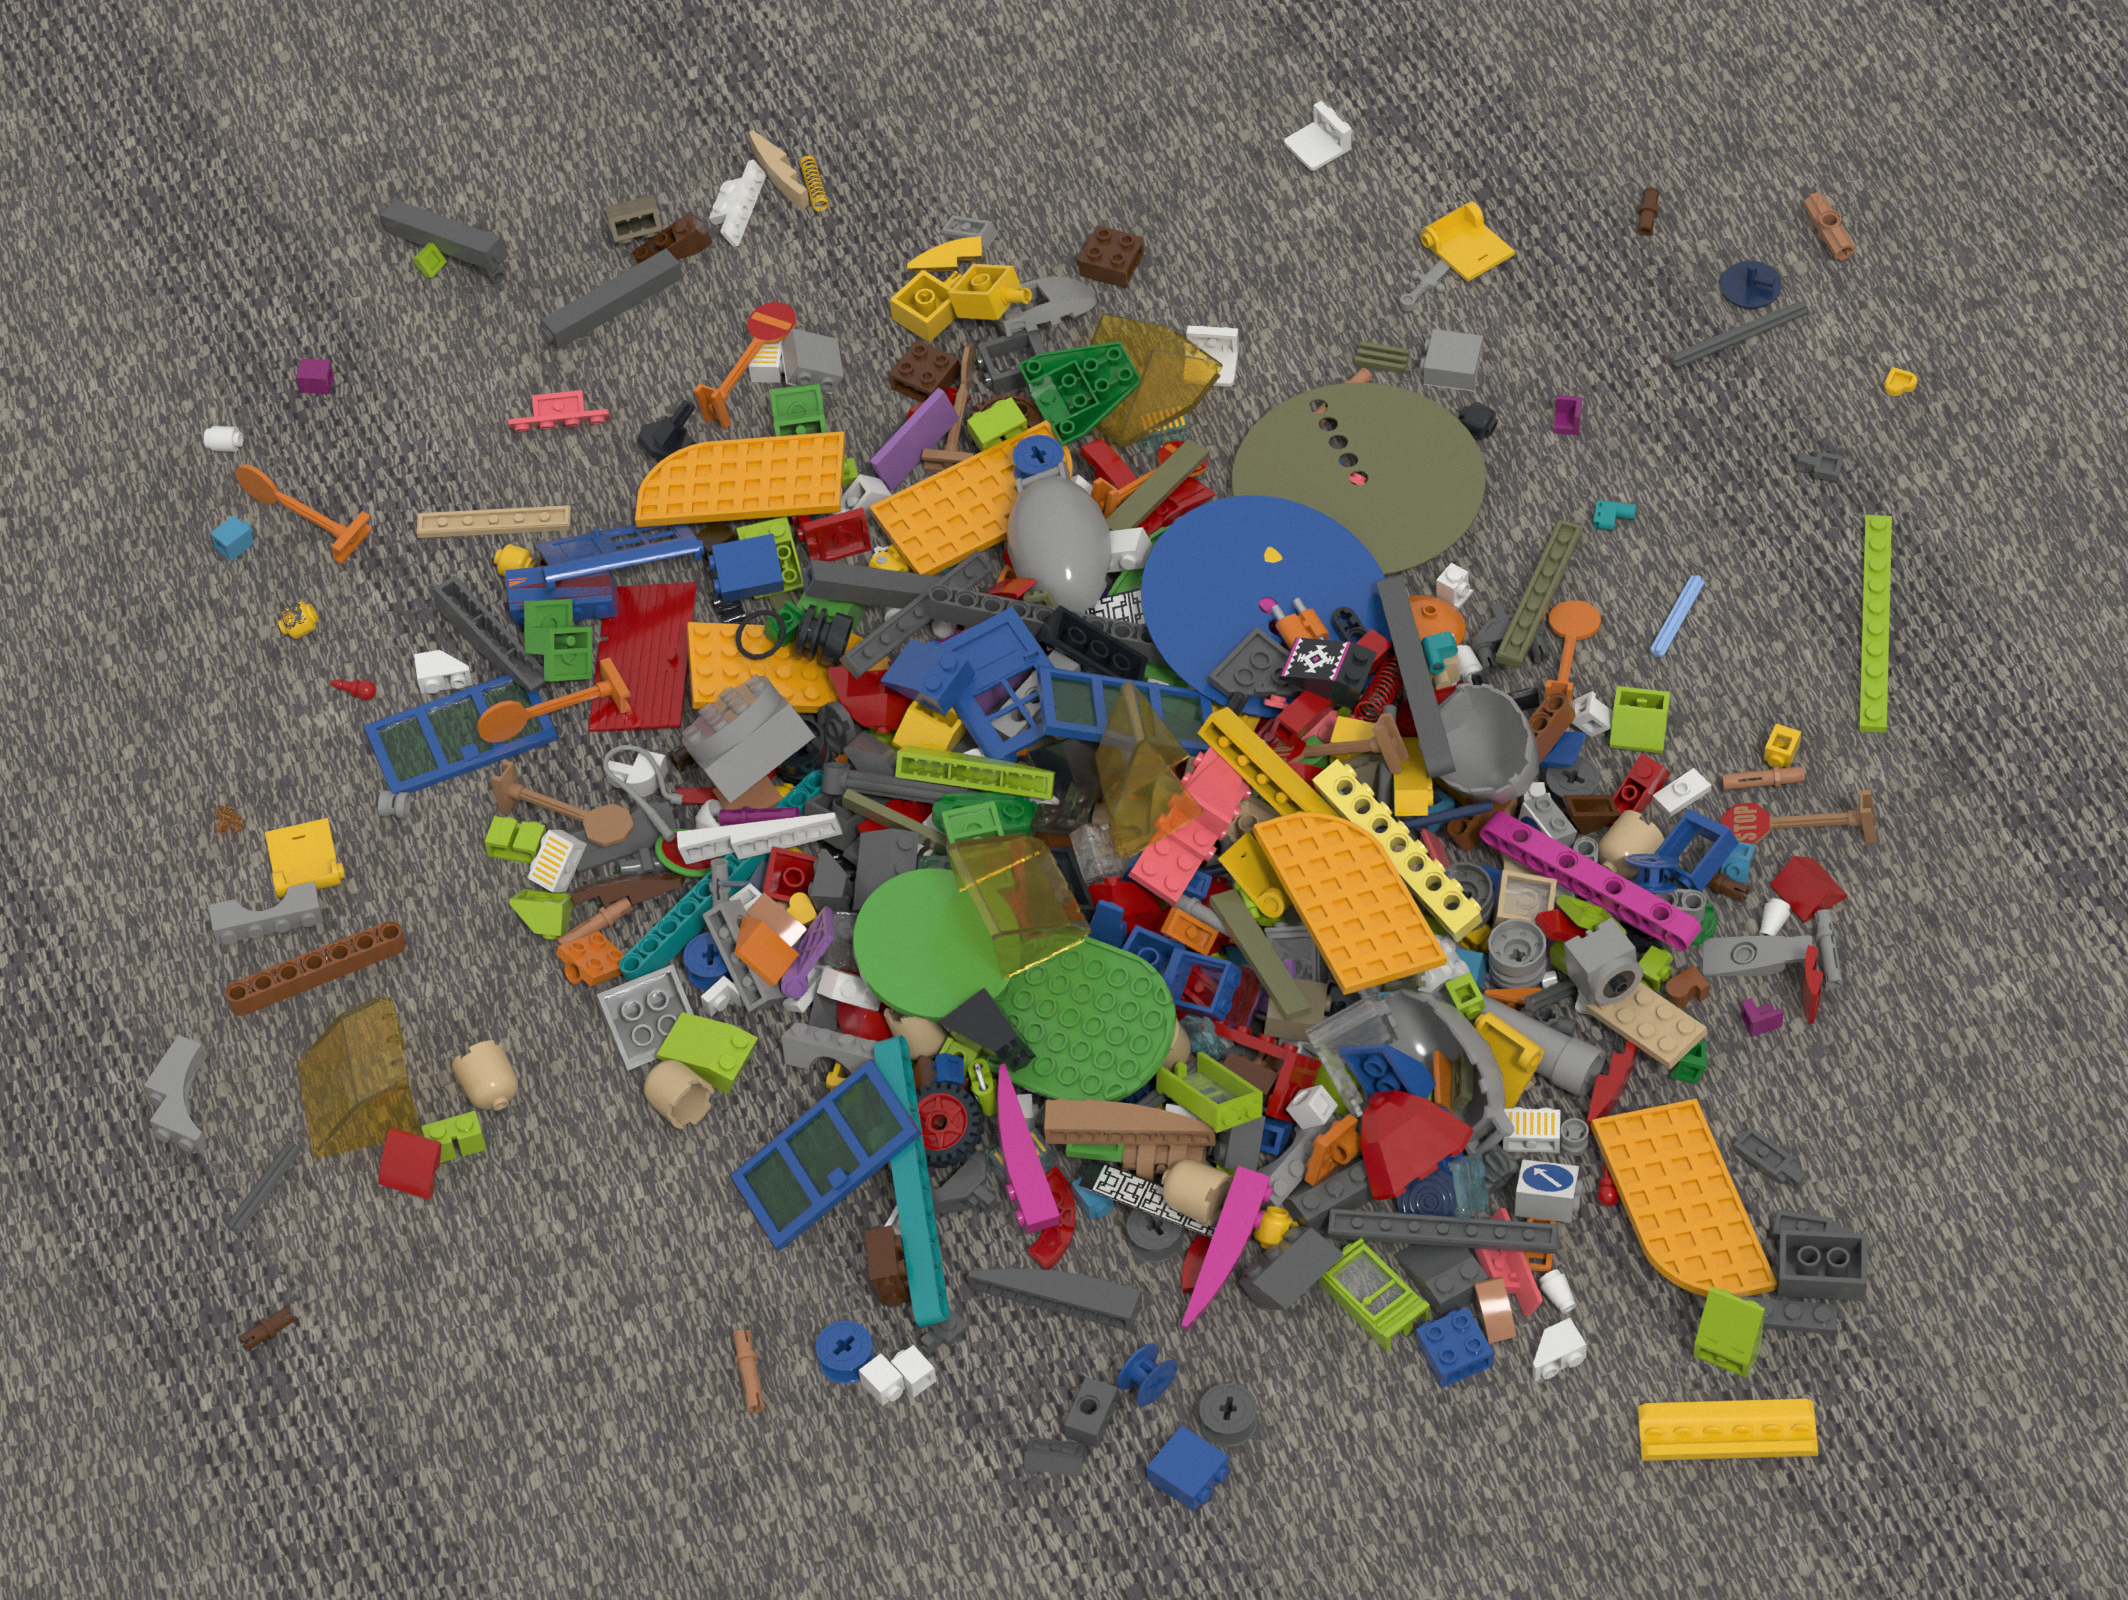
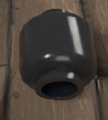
M1474 402L1470 406L1465 405L1458 419L1462 420L1461 423L1468 429L1470 434L1479 440L1485 437L1489 438L1498 424L1496 412L1480 402Z

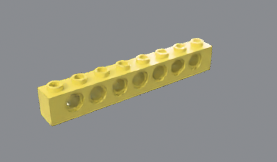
M1336 759L1312 779L1317 792L1343 819L1357 824L1378 839L1407 889L1454 940L1459 942L1483 922L1480 914L1482 910L1480 905L1472 897L1467 899L1462 893L1464 889L1455 878L1450 880L1444 874L1446 870L1437 859L1432 861L1426 855L1428 853L1426 847L1418 839L1415 842L1408 835L1410 831L1406 825L1400 820L1396 822L1391 817L1392 811L1383 801L1378 803L1373 798L1375 794L1365 782L1360 784L1355 778L1357 774L1347 763L1343 765ZM1349 787L1353 789L1348 795L1339 794L1343 788ZM1367 806L1370 808L1365 814L1357 813L1361 807ZM1381 825L1388 827L1383 833L1375 832V829ZM1402 844L1406 846L1402 852L1392 851L1396 845ZM1414 864L1424 865L1420 871L1414 872L1410 870ZM1433 883H1440L1442 885L1436 891L1428 889ZM1457 902L1460 904L1455 910L1446 909L1449 903Z

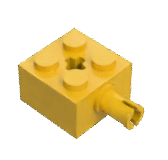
M972 264L948 292L957 318L989 319L992 321L1001 318L1012 303L1028 304L1032 298L1031 290L1021 287L1014 266Z
M922 270L890 299L892 319L930 343L957 318L948 292L962 275L954 271L950 277L942 282L925 270Z

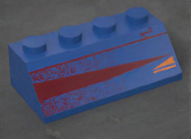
M542 567L511 569L505 572L509 608L515 625L524 626V601L572 599L573 621L595 618L604 619L617 616L618 590L611 570L555 581L556 590L551 592L546 591Z

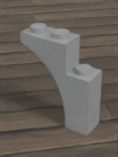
M178 1035L144 1084L148 1100L153 1105L159 1107L151 1118L150 1124L154 1136L164 1143L171 1141L186 1152L195 1151L202 1154L207 1144L202 1131L193 1123L189 1116L188 1100L193 1080L206 1060V1055L202 1044Z

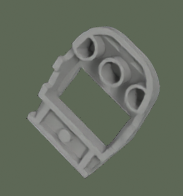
M1060 276L1036 279L1022 283L1021 287L1031 290V300L1041 298L1042 293L1048 302L1025 312H1022L1018 307L1019 303H1012L1003 313L1002 317L995 321L1005 335L1010 337L1012 333L1025 329L1027 332L1037 330V324L1050 321L1051 325L1061 323L1060 317L1065 315L1070 317L1081 315L1095 306L1096 297L1087 285L1076 279Z

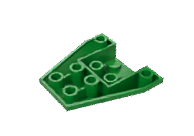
M1121 341L1040 353L1018 364L1033 402L1043 420H1047L1051 425V429L1062 447L1085 437L1143 384Z

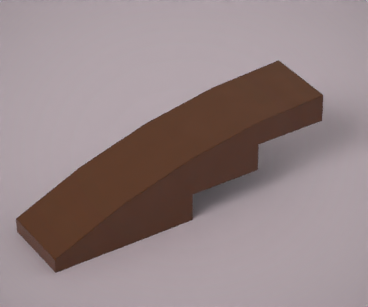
M665 873L625 875L575 888L571 897L576 905L600 896L603 905L629 896L632 905L681 887L686 879L684 875Z

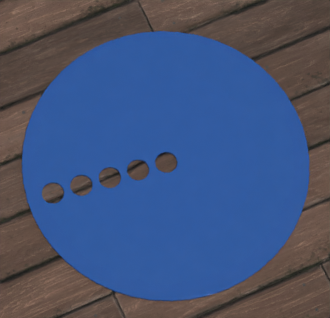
M1247 495L1222 498L1203 504L1178 518L1165 530L1152 548L1145 564L1141 584V605L1144 620L1153 643L1165 662L1182 680L1203 696L1225 707L1231 697H1226L1208 683V676L1256 627L1277 643L1285 642L1282 636L1274 635L1269 630V623L1277 619L1273 613H1264L1259 608V601L1263 598L1273 599L1285 616L1294 613L1296 616L1299 615L1292 602L1294 599L1300 598L1307 609H1314L1328 630L1330 637L1327 640L1334 641L1341 640L1331 626V618L1337 608L1348 607L1356 613L1367 632L1373 629L1392 644L1390 630L1376 582L1386 578L1378 563L1360 540L1344 526L1318 510L1301 503L1271 496ZM1267 547L1276 549L1281 554L1282 560L1275 563L1265 562L1264 553ZM1341 617L1339 618V621H1345L1346 623H1348L1347 619L1343 620ZM1353 636L1350 639L1351 642L1357 643L1361 638ZM1374 675L1366 678L1362 690L1371 683ZM1248 697V702L1242 713L1265 718H1276L1284 709L1263 704L1264 697ZM1285 697L1287 698L1286 703L1291 704L1297 697Z

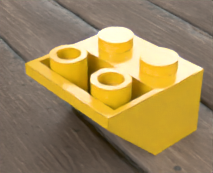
M913 701L896 732L892 745L899 749L908 745L951 752L964 736L966 728L952 707L946 716H943Z

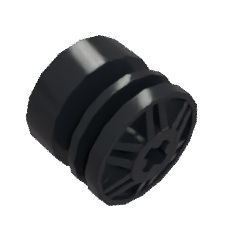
M810 604L806 614L801 619L797 631L795 657L802 658L806 648H809L808 661H813L819 651L822 652L821 665L840 667L841 662L839 659L845 654L854 617L837 612L832 622H828L827 609L823 608L819 618H815L817 606Z
M801 717V719L815 737L778 766L783 778L794 785H798L810 772L823 770L824 763L833 762L832 751L819 724L806 717Z

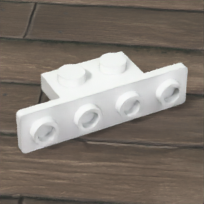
M754 160L748 161L742 178L723 182L709 216V220L713 224L723 223L721 234L733 247H737L740 244L766 178V173Z

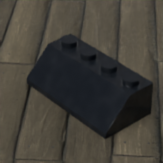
M1059 605L1043 623L1038 641L1062 653L1092 674L1143 681L1148 657L1063 606ZM1119 688L1131 695L1137 696L1140 693L1139 690Z

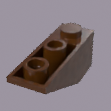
M689 212L632 251L631 254L635 264L638 265L667 248L679 260L696 255L713 242L706 225Z

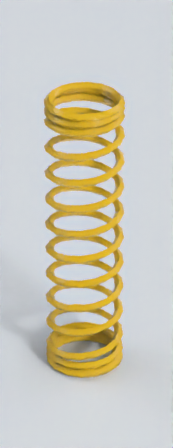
M805 156L800 160L799 164L813 209L816 211L825 210L829 202L824 192L816 160L812 156ZM808 159L813 160V161H808V162H806V163H804V164L802 165V163H803L805 160H808ZM813 162L809 166H804L807 163ZM826 202V204L822 207L815 206V204L818 205Z

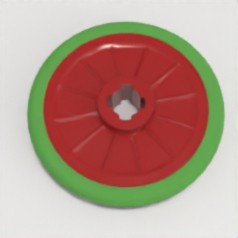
M689 829L672 830L676 836L670 842H667L662 835L657 839L655 853L659 861L665 867L680 875L704 877L712 870V860L724 858V855L686 864L678 849L677 832Z

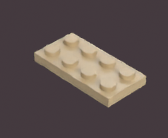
M1641 982L1633 992L1616 1003L1603 1005L1596 1002L1593 1005H1590V1003L1586 1005L1589 1014L1669 1069L1707 1035L1706 1026Z

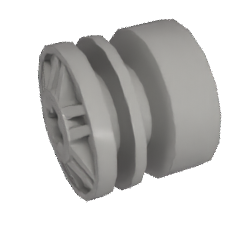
M1509 919L1499 923L1492 930L1488 939L1489 974L1492 980L1502 989L1535 988L1543 981L1546 973V936L1539 926L1525 919Z

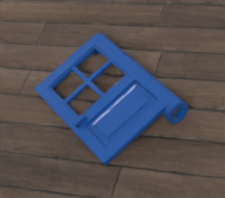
M636 524L601 531L598 527H593L592 533L536 544L537 550L548 565L542 567L543 580L547 592L556 590L555 581L690 553H692L694 562H698L701 560V556L704 555L702 540H697L686 524L637 527ZM667 526L670 529L669 531L650 535H644L642 533V531ZM632 533L637 535L635 538L611 542L609 539ZM674 535L676 537V539L656 543H650L648 541L651 539ZM636 542L643 543L642 546L622 550L616 549L617 546Z
M1013 606L942 643L936 640L927 642V644L947 648L968 659L975 676L952 708L985 757L1016 763L1017 752L1050 736L1044 734L1043 723L1040 722L1036 725L1024 707L1025 704L1039 698V690L1019 700L1007 680L1032 667L1036 671L1038 666L1055 668ZM1051 677L1053 695L1064 710L1056 714V721L1075 723L1087 717V713L1065 681L1060 678ZM1002 684L1014 703L986 716L974 697ZM1018 708L1031 728L1003 742L991 722Z

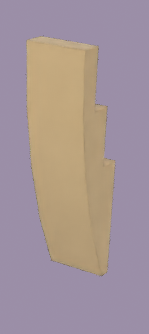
M754 130L750 131L751 148L768 178L785 197L801 210L809 205L807 189L798 183L797 171L788 165L787 154Z

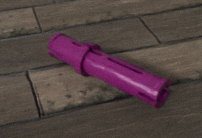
M745 806L742 809H721L719 811L720 826L801 817L799 807L751 809V807Z

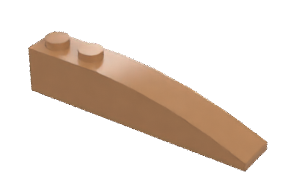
M1058 1098L1046 1100L1044 1124L1046 1144L1215 1146L1214 1128L1204 1122L1162 1109L1131 1103L1096 1101L1094 1099L1066 1100Z

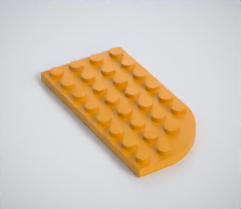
M1047 420L869 506L872 517L916 574L933 576L965 560L976 550L981 552L1007 539L1009 515L1018 496L1014 475L1015 464L1012 457L1014 448L1021 440L1034 435H1046L1057 440ZM1066 445L1062 447L1064 451L1063 461L1069 469L1070 478H1072V458Z
M845 432L709 441L680 449L660 461L641 483L637 497L636 526L648 527L841 512L846 445Z
M687 623L693 709H701L708 703L713 705L720 699L719 695L725 689L731 686L735 689L756 674L759 677H767L796 712L818 713L821 706L831 701L841 704L828 674V669L831 667L821 665L822 652L818 651L813 661H808L809 648H806L802 658L795 657L796 642L793 640L784 648L781 646L773 655L765 659L753 660L743 656L737 648L735 640L740 624ZM746 624L742 631L741 642L747 652L763 654L777 644V642L771 640L764 633L765 625ZM851 633L845 653L864 638ZM886 656L868 671L888 670L890 668L888 661L891 660Z
M1312 812L1289 814L1253 825V833L1344 995L1446 965L1447 956L1383 845L1371 833L1346 819Z
M1697 1099L1593 1119L1591 1121L1590 1127L1643 1253L1660 1274L1682 1289L1704 1297L1708 1296L1710 1287L1718 1290H1727L1738 1298L1776 1291L1777 1281Z

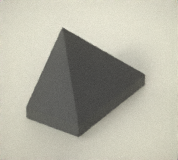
M816 990L809 1025L836 1032L839 1027L837 1019L838 1000L821 995Z

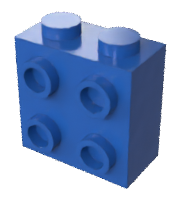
M1468 1307L1462 1310H1453L1445 1317L1436 1321H1427L1416 1329V1344L1441 1388L1494 1366V1352Z
M1182 1425L1146 1467L1147 1479L1150 1483L1194 1512L1200 1504L1204 1505L1208 1502L1214 1487L1218 1483L1222 1484L1230 1473L1229 1456Z

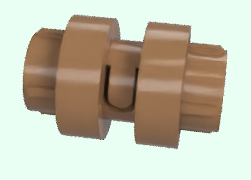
M1125 1145L1123 1169L1134 1170L1137 1176L1155 1182L1157 1174H1164L1167 1169L1171 1170L1181 1160L1192 1159L1205 1164L1206 1146Z

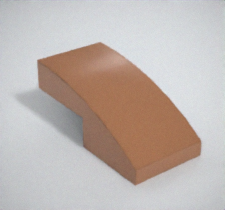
M764 892L747 911L748 916L762 920L791 947L807 930Z
M1502 1276L1474 1283L1478 1308L1482 1314L1488 1343L1517 1337Z

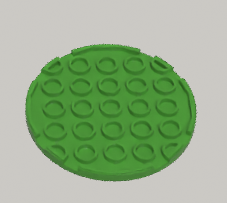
M927 868L897 875L880 885L867 898L855 923L853 953L861 978L879 1000L897 1012L913 1018L916 1016L940 1022L941 1019L983 988L995 1000L1003 994L1016 970L1019 957V936L1010 910L991 888L981 881L957 871Z

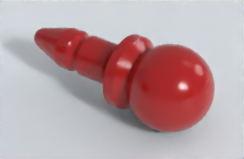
M337 679L330 681V685L336 689L350 692L352 697L358 696L363 701L373 699L377 692L375 684L369 680L360 681L359 679H354L353 682Z
M1604 1162L1602 1180L1598 1182L1597 1199L1601 1205L1611 1207L1619 1201L1620 1196L1606 1162Z

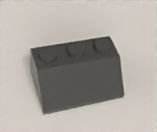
M892 828L860 833L852 912L859 913L867 898L889 879L908 871L916 870L919 832Z
M1354 1157L1347 1164H1339L1314 1186L1306 1182L1304 1178L1282 1204L1299 1226L1311 1227L1316 1232L1329 1225L1330 1208L1356 1210L1374 1199L1363 1159Z
M1294 1226L1285 1232V1238L1281 1242L1265 1251V1256L1258 1263L1252 1264L1245 1270V1275L1239 1280V1283L1258 1308L1286 1311L1344 1256L1343 1253L1311 1227Z

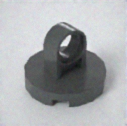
M831 701L819 708L818 724L820 727L824 726L827 743L836 754L844 753L843 749L856 738V735L867 729V727H864L859 722L852 721L848 711L839 702Z

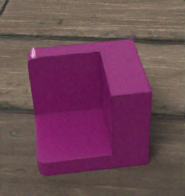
M306 358L300 360L296 376L300 393L330 394L334 379L331 360Z
M1556 396L1553 434L1579 435L1582 397Z
M1752 998L1741 1001L1740 1016L1751 1037L1782 1027L1784 1014L1781 1009L1775 1010L1772 1004L1756 1007Z

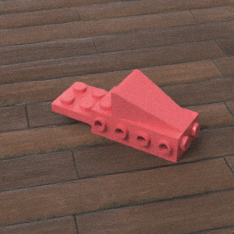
M1211 746L1205 753L1200 751L1191 765L1195 768L1191 773L1187 771L1178 784L1182 787L1180 792H1174L1166 803L1169 807L1166 814L1161 812L1154 822L1153 826L1156 827V830L1128 874L1130 878L1172 906L1177 903L1202 861L1208 862L1217 848L1213 845L1216 840L1221 842L1229 830L1227 826L1231 821L1235 820L1242 807L1238 805L1242 799L1246 801L1254 790Z

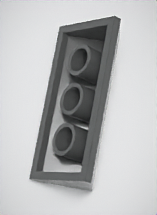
M660 797L647 802L658 812L671 830L677 829L667 799ZM639 805L628 808L634 829L624 842L606 847L588 841L583 824L563 830L587 844L577 866L578 873L632 856L639 849H653L661 833Z

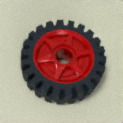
M935 1082L930 1083L928 1088L925 1085L919 1088L920 1092L916 1093L927 1164L935 1168L936 1166L947 1168V1165H959L958 1161H966L968 1159L967 1155L969 1153L974 1154L976 1144L980 1145L982 1141L980 1137L981 1134H984L982 1111L975 1099L967 1091L955 1084L950 1085L947 1082H941L938 1085ZM947 1120V1125L944 1129L936 1130V1125L939 1121Z

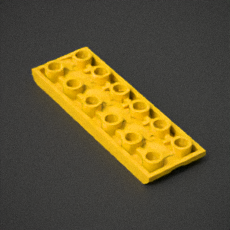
M1809 1399L1645 1403L1638 1406L1642 1461L1818 1456L1814 1402Z

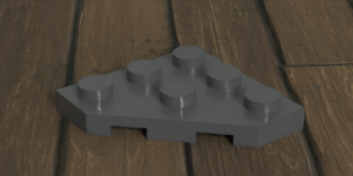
M1258 627L1223 660L1207 679L1208 683L1226 697H1232L1235 691L1242 692L1247 697H1271V694L1281 697H1298L1305 691L1279 679L1289 651Z

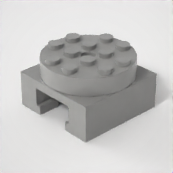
M758 674L752 676L735 689L732 686L725 689L719 695L720 699L713 705L708 703L698 712L700 716L682 732V744L729 803L733 802L815 737L791 704L777 691L770 680L764 676L759 677Z

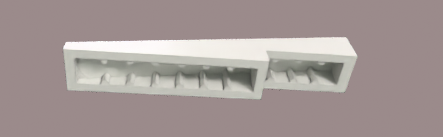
M834 812L677 832L678 849L685 863L690 864L734 852L738 860L771 852L772 846L785 849L841 835L843 832Z

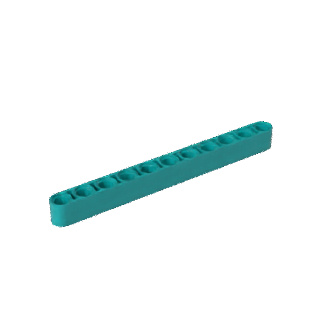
M823 770L810 772L774 808L799 807L801 817L804 816L806 801L822 793ZM735 852L727 854L723 859L728 861V881H749L761 860L764 859L766 863L768 862L770 852L738 860ZM712 870L622 957L619 962V968L626 982L664 968L707 925L702 914L713 908L712 892L709 890V883L712 882ZM731 886V890L728 892L729 898L745 886Z
M898 1035L876 1042L874 1044L876 1065L922 1133L910 1050L905 1037ZM881 1097L887 1141L889 1142L903 1129ZM920 1135L890 1161L913 1314L917 1325L920 1328L948 1321L950 1311L923 1135Z

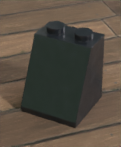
M1064 738L1029 751L1030 757L1038 768L1055 772L1053 791L1065 809L1077 807V810L1081 811L1092 807V801L1096 800L1098 804L1113 799L1111 794L1121 791L1106 743Z
M985 988L981 989L940 1020V1023L960 1044L998 1065L1005 1064L1006 1068L1013 1073L1025 1068L1036 1057L1004 1008Z

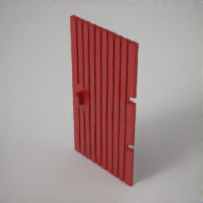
M681 582L678 584L617 586V616L602 619L600 637H608V640L599 641L594 685L602 682L600 660L610 657L630 692V697H627L626 700L631 707V711L621 714L611 695L604 698H594L591 703L588 732L681 728L689 662L687 623L693 622L697 583Z

